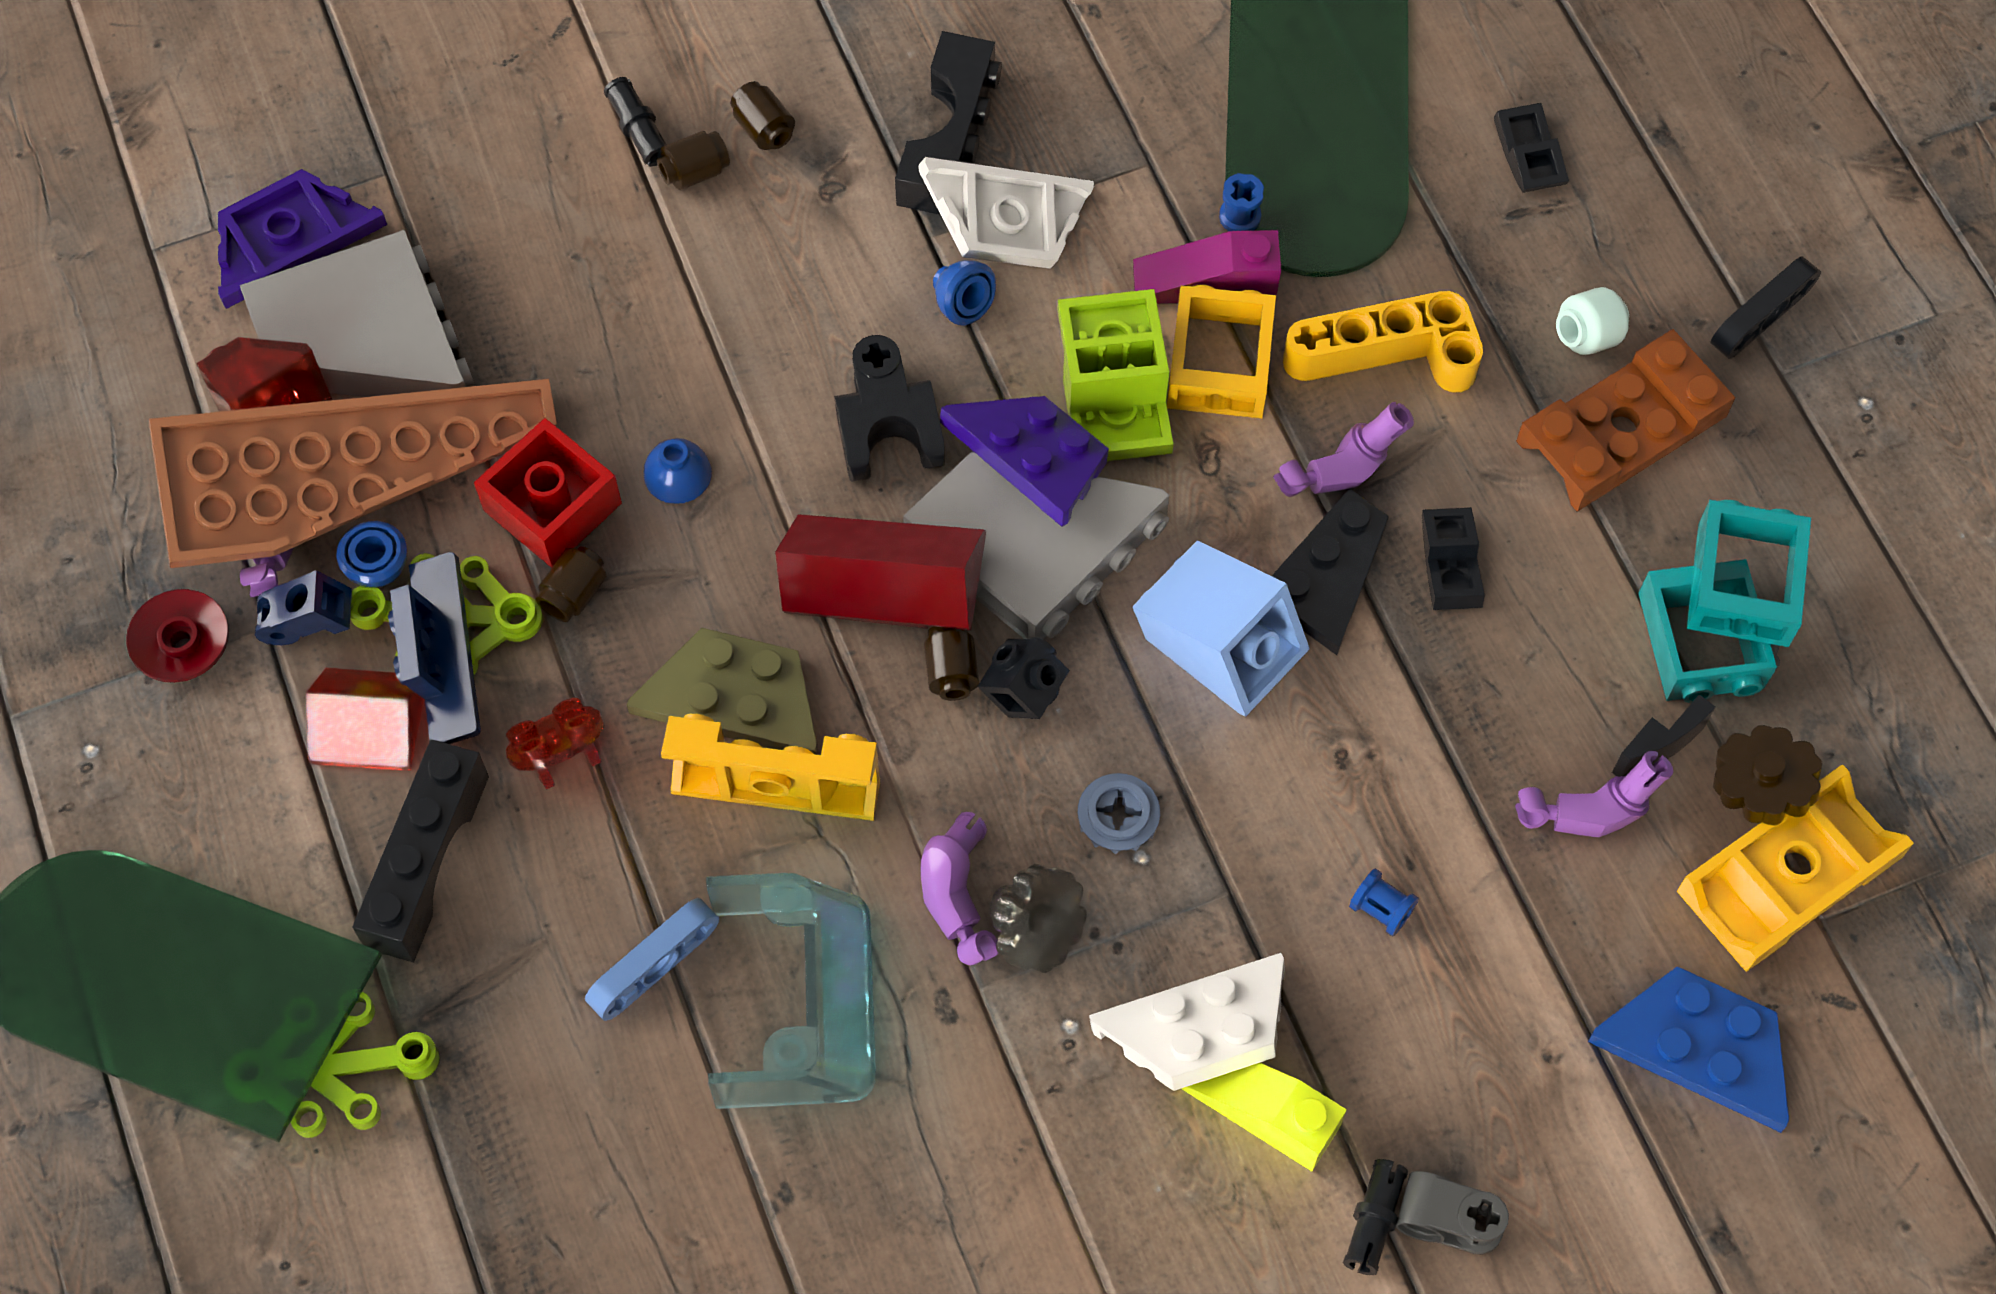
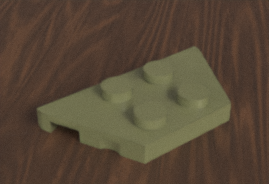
M701 628L629 698L627 703L628 712L632 715L667 723L669 716L684 718L687 714H701L710 717L714 722H721L724 737L735 740H750L761 746L783 750V748L788 746H798L812 751L813 754H818L798 650Z

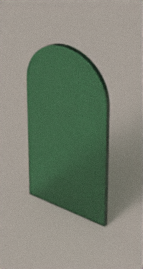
M1408 0L1230 1L1225 181L1237 173L1252 174L1260 179L1264 185L1263 202L1259 206L1261 209V220L1259 226L1254 231L1278 230L1281 270L1301 276L1331 277L1360 270L1383 256L1395 243L1402 231L1409 200Z
M104 850L76 851L50 858L35 865L14 879L0 893V1027L26 1042L280 1142L353 1007L359 1000L382 954L373 948L132 857Z

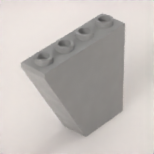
M405 230L239 285L267 364L279 387L371 397L474 385L465 358L455 360L451 350L460 346L450 319L440 322L437 311L445 308L436 283L432 282L426 285L422 274L430 272L422 247L421 245L411 247Z
M971 452L903 516V523L984 529L986 531L976 599L1022 638L1031 639L1032 637H1037L1043 640L1046 636L1049 638L1055 637L1067 624L1069 613L1080 603L1083 605L1089 604L1100 592L1103 586L1102 581L1113 570L1117 573L1124 570L1134 558L1136 548L1146 538L1153 540L1164 530L1169 521L1167 516L1169 494L1160 488L1097 477L1091 480V487L1083 500L1078 499L1073 507L1068 524L1061 527L976 453Z

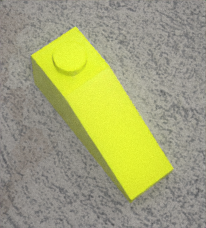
M1262 1063L1181 1088L1311 1172L1338 1132L1347 1109L1301 1080Z

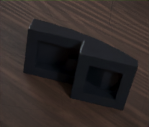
M1542 103L1496 112L1494 122L1512 174L1522 193L1566 185L1569 179L1558 138L1551 139Z
M1472 507L1422 510L1424 552L1433 610L1483 608L1485 593L1477 560L1479 540Z
M1698 695L1670 729L1652 717L1621 753L1612 773L1618 777L1626 776L1648 751L1658 752V757L1652 762V765L1662 755L1669 759L1703 730L1716 706L1701 695Z

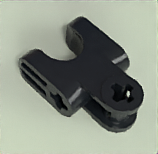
M871 335L863 338L856 344L852 357L856 392L834 396L849 480L854 482L871 477L869 464L871 451L878 442L889 437L905 438L917 448L921 464L924 468L930 469L944 466L945 446L931 381L925 380L907 384L897 344L892 339L883 335Z

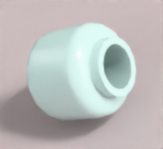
M1606 287L1594 288L1572 295L1562 303L1556 320L1558 336L1572 351L1581 355L1594 354L1615 347L1625 339L1628 332L1629 310L1622 298L1616 292Z

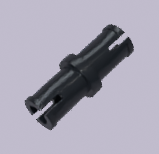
M627 77L616 78L606 85L604 95L609 99L620 118L619 127L626 137H631L645 165L647 164L649 167L657 166V159L662 157L661 148L667 144L654 124L656 116L650 107L643 105L630 79H627Z
M1377 1159L1374 1161L1373 1172L1364 1201L1357 1203L1353 1214L1357 1223L1343 1264L1353 1270L1356 1263H1360L1357 1272L1360 1274H1377L1378 1264L1388 1232L1395 1230L1398 1216L1394 1212L1404 1180L1407 1178L1408 1170L1398 1164L1395 1172H1392L1391 1169L1394 1161Z

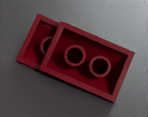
M798 514L775 551L782 611L790 614L928 629V626L971 630L986 531L973 528Z

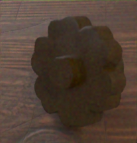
M1758 725L1752 730L1751 736L1742 733L1732 734L1727 742L1717 751V770L1714 776L1713 787L1717 794L1720 795L1722 804L1729 809L1742 808L1743 816L1748 822L1778 825L1783 821L1785 813L1793 817H1802L1808 812L1809 807L1818 800L1821 788L1818 780L1821 775L1822 761L1815 754L1814 747L1810 742H1793L1792 734L1786 728Z

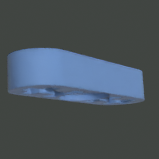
M701 898L691 900L603 974L588 990L585 1001L604 1021L616 1017L705 941L717 927L719 917Z

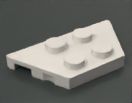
M925 157L919 164V173L962 257L1050 269L1058 261L1066 245L1065 240L1074 229L1080 216L1078 214L1086 198L1094 188V182L1090 180Z
M1281 953L1091 1014L1089 1015L1093 1034L1099 1039L1107 1036L1122 1046L1126 1058L1139 1067L1150 1069L1157 1080L1173 1091L1275 1058L1278 1039L1277 1023L1280 1021L1281 988L1282 980L1285 978L1284 957Z

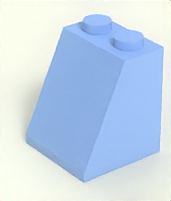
M1198 540L1132 606L1147 641L1236 712L1245 717L1310 649L1285 582Z

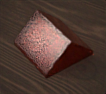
M326 667L306 691L307 754L309 763L411 771L424 699L406 685H402L395 672Z

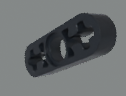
M1803 256L1797 258L1726 319L1715 332L1710 343L1728 359L1735 357L1801 300L1815 285L1821 275V271Z

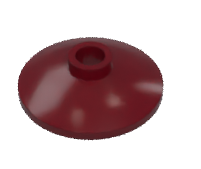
M189 589L163 592L145 602L132 617L126 634L127 651L135 666L143 674L154 680L170 683L188 681L207 672L221 658L228 643L229 625L224 611L210 596ZM180 639H190L184 646L175 648V644Z

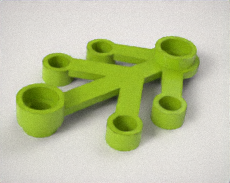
M428 553L419 554L412 559L410 564L435 556ZM470 556L460 564L463 584L471 590H480L492 604V606L472 605L464 596L468 628L470 626L487 627L470 641L474 675L478 670V661L505 640L522 642L532 638L540 630L543 622L542 610L540 605L536 603V600L522 593L509 594L491 574L487 561L480 556ZM474 568L483 569V573L479 577L471 578L467 576L468 572ZM359 586L352 590L350 620L356 627L371 630L380 627L384 622H389L388 614L392 611V602L385 599L380 589L377 587ZM370 607L377 608L374 614L365 617L361 616L365 609ZM516 615L527 617L525 621L519 624H510V620Z
M352 991L346 994L340 1002L339 1010L341 1014L301 1059L283 1061L303 1035L315 1032L322 1021L321 1013L313 1001L304 998L293 1001L286 1010L285 1017L287 1022L261 1051H246L231 1061L225 1073V1084L229 1093L237 1101L244 1104H257L266 1101L290 1120L292 1127L300 1136L312 1138L319 1135L326 1126L327 1118L324 1111L313 1101L301 1102L284 1088L283 1084L306 1082L341 1109L353 1127L359 1130H367L378 1123L381 1117L380 1106L373 1096L367 1093L357 1094L337 1077L398 1068L405 1077L412 1080H420L430 1076L436 1070L440 1056L433 1040L421 1032H412L402 1036L396 1045L337 1053L359 1027L369 1024L375 1015V1006L370 997L362 991ZM358 1002L366 1004V1009L361 1015H349V1009L353 1004ZM303 1010L312 1011V1017L308 1022L304 1024L295 1023V1018L299 1012ZM413 1045L423 1047V1052L418 1058H405V1053L409 1047ZM252 1068L260 1069V1075L257 1080L251 1083L243 1082L244 1074ZM362 1104L372 1106L371 1113L366 1118H354V1112L358 1106ZM305 1113H317V1119L314 1124L309 1127L300 1126V1119Z

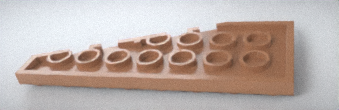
M549 379L150 418L149 428L170 568L276 556L504 454L544 418L557 426Z

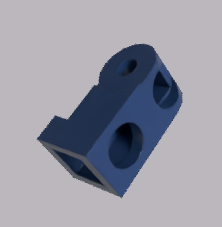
M315 570L264 591L257 598L256 639L270 645H289L297 642L300 637H305L322 630L337 634L350 629L352 588Z

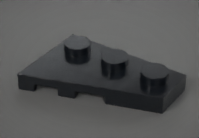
M1350 488L1272 575V577L1287 584L1303 631L1336 655H1338L1389 518L1387 514Z

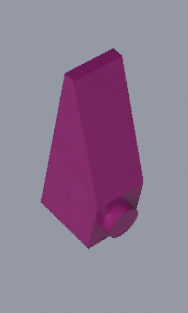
M1278 230L1229 231L1133 259L1134 291L1154 289L1157 304L1179 303L1180 285L1192 287L1208 285L1215 289L1239 292L1255 290L1262 294L1276 295L1277 299L1281 275Z

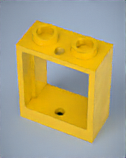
M1180 285L1167 400L1168 409L1262 419L1267 394L1276 295L1262 294L1255 290H1244L1241 292L1221 290L1208 285H1196L1193 287ZM1189 318L1260 326L1255 376L1183 369Z

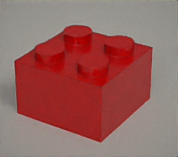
M546 418L539 422L474 481L483 511L551 568L566 548H575L622 504L616 476Z

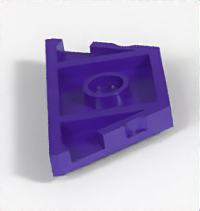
M303 169L218 212V232L221 237V243L218 246V263L221 267V286H218V295L224 307L227 309L244 300L239 285L331 255L386 226L385 216L381 209L375 206L368 209L352 200L350 193L336 186L323 184L320 178Z
M1045 396L952 404L941 407L940 423L1061 527L1068 524L1071 519L1072 509L1078 499L1083 500L1090 490L1091 480L1099 476L1107 463L1109 448Z

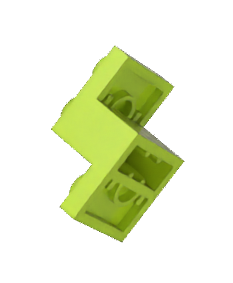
M1148 289L1058 299L1057 311L1064 347L1063 385L1068 415L1109 448L1107 461L1173 454L1174 443L1166 404L1169 367L1155 290Z

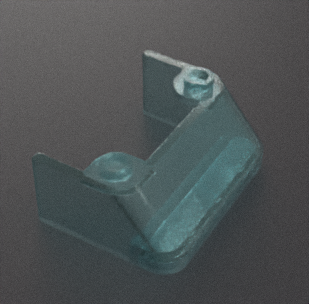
M794 873L706 877V887L712 910L717 916L765 914L769 921L778 926H804L807 1026L785 1027L774 1032L764 1046L762 1071L708 1073V1084L716 1109L855 1102L866 1097L872 1091L876 1082L872 935L870 911L867 904L857 895Z

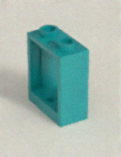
M1709 500L1698 523L1687 629L1789 647L1802 625L1811 517L1795 515L1792 511L1786 509L1766 510L1749 507L1736 500ZM1719 534L1789 546L1784 603L1713 591Z
M1747 559L1716 563L1713 591L1757 598ZM1694 566L1648 571L1638 594L1666 701L1684 699L1685 702L1692 703L1698 695L1707 700L1713 695L1733 693L1734 696L1745 697L1765 689L1777 668L1771 644L1738 638L1745 664L1688 672L1682 671L1666 608L1689 606Z

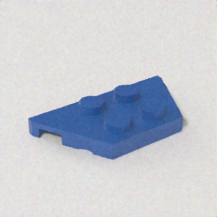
M1678 966L1597 1026L1588 1040L1589 1043L1780 1133L1787 1127L1789 1113L1777 1012Z

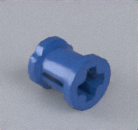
M1237 173L1230 176L1224 182V203L1219 211L1220 223L1227 231H1254L1259 226L1261 220V209L1259 206L1263 202L1264 185L1260 179L1252 174Z
M1375 868L1361 883L1352 897L1349 907L1355 912L1362 909L1387 926L1386 933L1393 937L1400 931L1414 911L1419 897L1413 893L1406 896L1381 879L1382 872Z

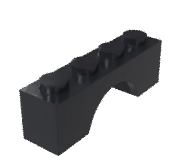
M942 31L931 64V95L942 101L951 110L953 117L936 134L927 138L906 142L895 177L896 206L941 215L919 173V164L925 157L964 163L975 162L980 139L979 135L975 134L978 125L985 126L991 106V99L987 98L990 88L997 89L1002 70V62L995 61L994 41Z
M430 739L352 926L365 949L414 963L433 917L434 889L444 854L460 826L466 822H471L489 778L479 752Z

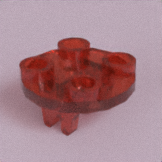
M579 698L566 699L552 709V714L542 717L535 722L528 720L512 726L506 733L509 745L506 748V758L510 766L518 771L535 770L540 782L543 783L547 790L555 786L548 767L566 761L582 751L592 767L602 762L593 743L599 738L604 729L602 715L599 710L591 706H583Z

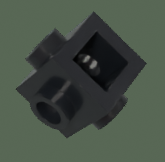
M1040 638L1007 639L995 651L992 657V664L977 687L1007 717L1040 719L1048 705L1057 698L1060 691L1059 687L1070 670L1056 657L1057 652L1054 647Z

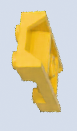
M687 714L684 718L668 717L661 756L664 759L673 760L671 794L874 821L880 788L877 743L869 742L866 738L856 734H842L838 738L824 736L821 755H816L812 751L798 746H788L783 748V750L762 748L760 744L745 739H737L731 743H725L721 722H714L713 719L705 715Z
M1843 764L1819 781L1821 788L1818 800L1809 807L1808 812L1804 816L1793 817L1785 813L1783 821L1778 825H1768L1763 822L1758 824L1688 874L1677 890L1678 894L1746 972L1786 944L1792 935L1861 885L1865 886L1902 859L1914 844L1905 834L1884 830L1856 799L1850 772ZM1788 853L1803 855L1810 863V873L1801 875L1792 872L1786 866L1784 856Z

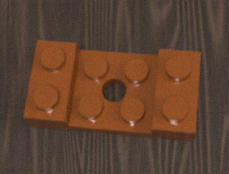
M1672 329L1636 351L1631 363L1566 403L1559 399L1522 422L1516 442L1523 449H1539L1564 478L1570 504L1578 512L1726 418L1736 397L1678 333ZM1615 417L1628 418L1634 423L1636 430L1632 432L1619 431L1613 426L1611 419Z

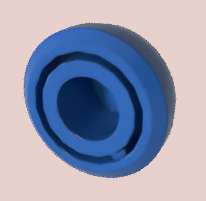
M962 260L940 268L933 278V287L938 307L944 316L954 324L969 325L976 322L987 312L993 302L996 292L994 272L988 265L974 260Z
M674 438L659 443L651 450L644 464V481L647 489L654 497L667 503L679 504L692 501L707 489L711 481L712 468L707 455L698 445L686 439Z
M368 521L354 526L345 533L338 544L336 557L341 571L350 581L360 586L378 588L390 584L400 576L405 567L408 553L406 541L396 527L386 522Z

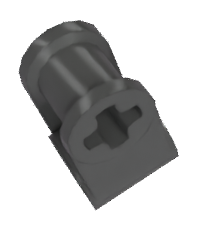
M1415 1171L1409 1174L1396 1228L1400 1232L1418 1240L1437 1242L1472 1254L1482 1255L1493 1251L1499 1245L1508 1225L1509 1213L1505 1203L1491 1192L1461 1185L1437 1174ZM1476 1215L1487 1217L1485 1232L1475 1229Z

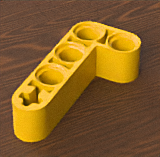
M1439 291L1295 322L1287 333L1283 354V367L1292 378L1300 381H1311L1427 357L1433 377L1441 388L1449 392H1463L1468 390L1475 382L1483 355V345L1465 299L1451 291ZM1438 320L1448 321L1450 324H1444ZM1391 329H1398L1405 333H1396ZM1345 339H1354L1359 343L1348 342ZM1452 360H1460L1465 364L1454 363Z

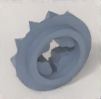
M1122 773L1102 776L1090 783L1080 797L1077 811L1080 829L1092 841L1094 847L1101 846L1110 849L1114 854L1129 849L1137 851L1149 838L1153 839L1160 820L1159 801L1151 787L1135 776ZM1123 797L1122 805H1124V811L1127 814L1133 815V818H1125L1123 825L1120 826V830H1115L1112 817L1104 815V812H1112L1114 804H1117V798Z

